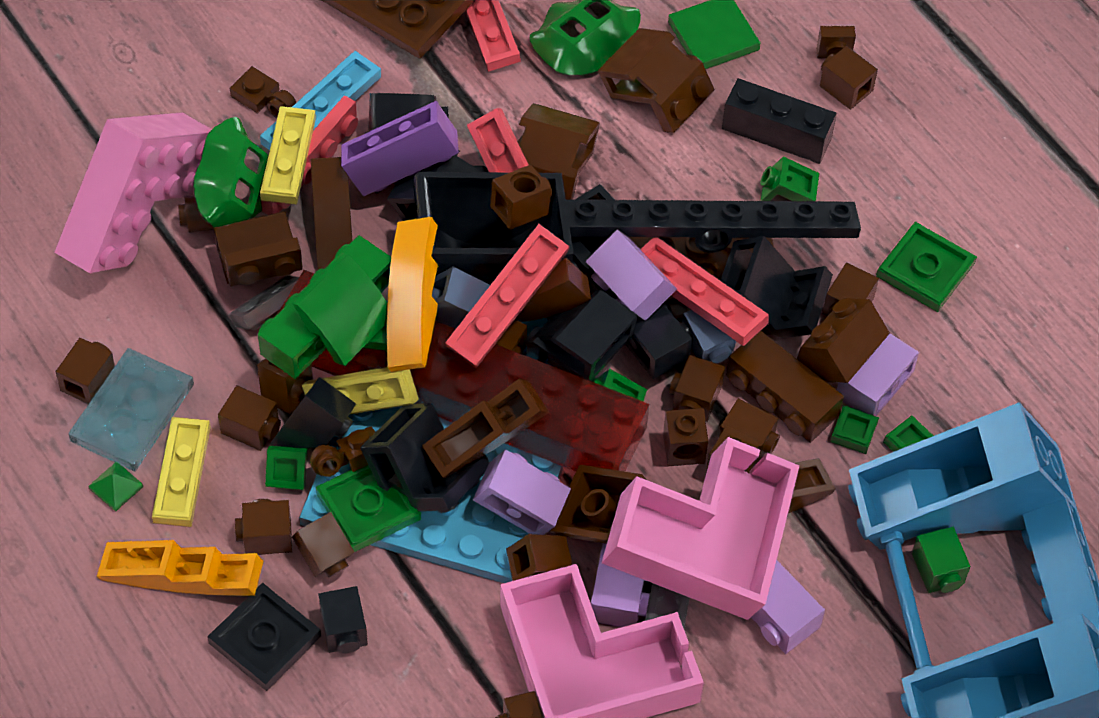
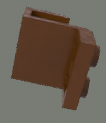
M639 28L598 70V73L611 98L650 104L662 130L674 133L715 89L702 61L696 56L685 55L675 46L672 41L676 37L670 32ZM612 78L621 80L615 85Z
M533 103L521 117L519 125L524 126L525 130L517 142L528 164L532 165L538 173H562L565 199L573 200L579 173L594 153L600 122Z
M285 211L214 228L217 251L226 282L230 287L241 284L250 285L258 280L274 276H288L293 272L303 270L300 244L297 237L293 238Z

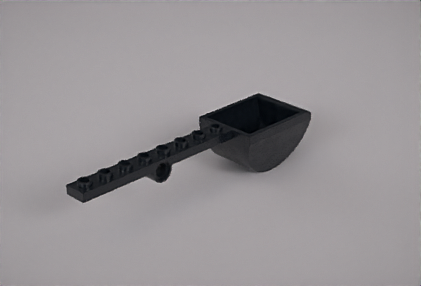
M418 172L414 176V199L418 219L432 217L438 225L431 255L438 264L436 276L455 267L489 285L492 284L538 224L569 246V251L562 260L567 258L571 263L573 260L571 237H610L617 229L627 237H694L697 248L707 253L724 250L730 245L732 238H752L758 236H765L766 238H859L861 231L855 202L566 200L562 173H539L541 177L543 176L549 181L552 189L548 215L510 230L490 207L492 180L508 173Z

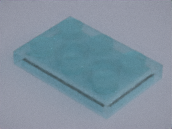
M127 348L68 433L70 442L113 462L117 461L120 465L136 472L194 386L193 377Z

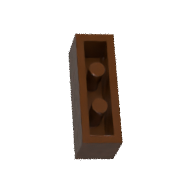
M762 331L756 334L745 346L740 345L729 356L726 376L732 385L741 391H746L757 400V403L764 411L775 414L785 422L787 428L793 434L802 436L811 443L840 415L844 395Z

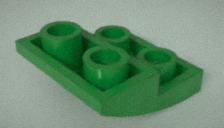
M342 253L292 303L308 331L318 334L334 362L346 366L387 324V301L369 276L347 253Z

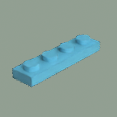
M354 51L292 108L315 110V129L344 95L356 101L381 78V68L357 51ZM276 122L260 135L261 145L268 150L271 147Z

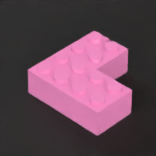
M184 113L107 119L54 253L88 273L128 266L137 255V243L142 231L150 223V211L154 201L191 196L194 192V176L201 162L206 137L212 129Z
M727 437L711 455L699 501L636 476L620 495L602 564L748 620L766 604L800 465L767 453L750 470V473H747L745 470L759 457L760 449Z
M577 564L500 584V607L529 692L535 691L543 718H647L700 703L704 682L693 652L688 651L689 642L678 612L601 633Z

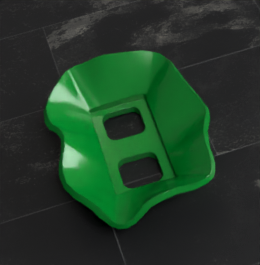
M612 0L557 2L551 5L544 23L538 31L530 34L529 39L534 50L556 72L564 75L590 74L598 71L638 30L641 14L640 10L636 7L621 6ZM593 2H600L610 12L602 18L596 19L585 8ZM574 20L586 30L577 37H570L560 27L568 21Z
M237 117L226 119L208 133L201 162L193 180L194 198L203 219L214 228L252 219L262 211L260 190L269 155L260 146L252 142L242 122ZM247 149L255 153L260 159L257 173L248 168L244 163ZM238 180L250 188L251 193L247 204L235 195Z

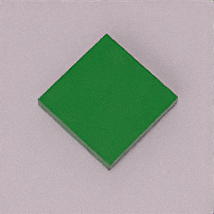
M709 0L668 16V23L686 53L696 56L701 60L705 69L760 50L761 42L734 0Z
M915 221L877 269L876 277L934 311L939 312L974 266L977 256Z
M369 465L354 472L349 470L316 486L317 496L326 511L333 514L354 552L421 520V512L411 506L407 496L392 487L385 491L378 486Z

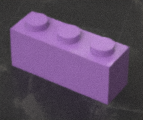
M434 101L342 144L341 166L360 193L365 196L374 191H381L390 184L405 177L414 176L422 169L433 164L445 162L453 155L459 153L457 130L438 102Z

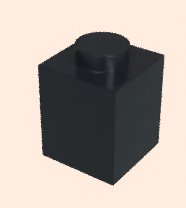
M354 586L318 593L328 652L351 653L362 646H367V629L358 587Z

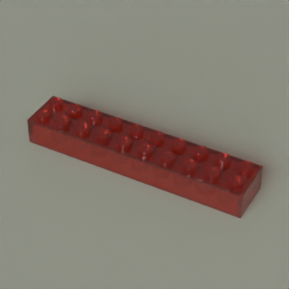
M303 270L279 312L284 309L287 300L293 294L300 293L310 283L314 273ZM435 321L426 367L410 369L419 398L415 404L432 403L438 417L453 423L480 402L491 400L518 379L528 380L549 413L505 442V444L573 471H577L579 465L626 471L647 429L650 404L497 344L493 346L479 366L474 368L445 345V342L455 331V328ZM326 348L311 364L312 367L334 376L388 367L387 351L362 348L346 366L334 362Z

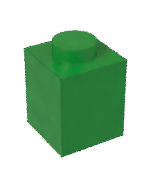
M954 526L917 536L912 556L927 592L932 593L941 590L943 593H949L965 584L971 566Z

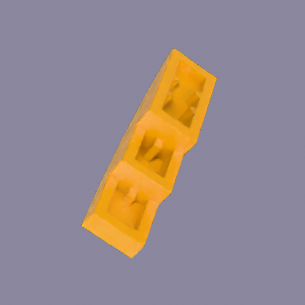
M432 217L397 222L391 256L387 303L388 369L391 372L426 367L438 303L432 297L438 264L431 256L438 225Z
M174 540L107 542L97 577L107 582L178 593L255 596L264 561L257 553L222 554L216 547L181 548Z

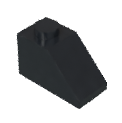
M319 377L283 424L270 445L293 448H317L321 445H327L334 435L341 439L354 422L348 416L356 403Z

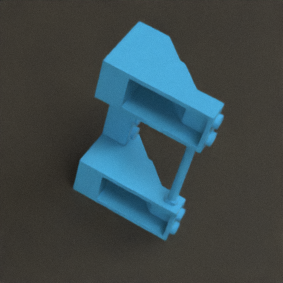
M1020 402L849 469L852 484L848 486L853 503L858 506L861 516L857 519L858 529L864 540L869 539L880 550L886 549L917 669L912 675L901 678L905 693L901 694V702L909 717L1099 718V580L1058 444ZM954 526L957 534L975 533L977 531L1022 530L1024 543L1030 552L1033 551L1036 563L1031 564L1034 578L1039 586H1043L1046 597L1041 599L1042 607L1048 620H1053V624L943 664L932 665L901 545L905 540L918 535Z

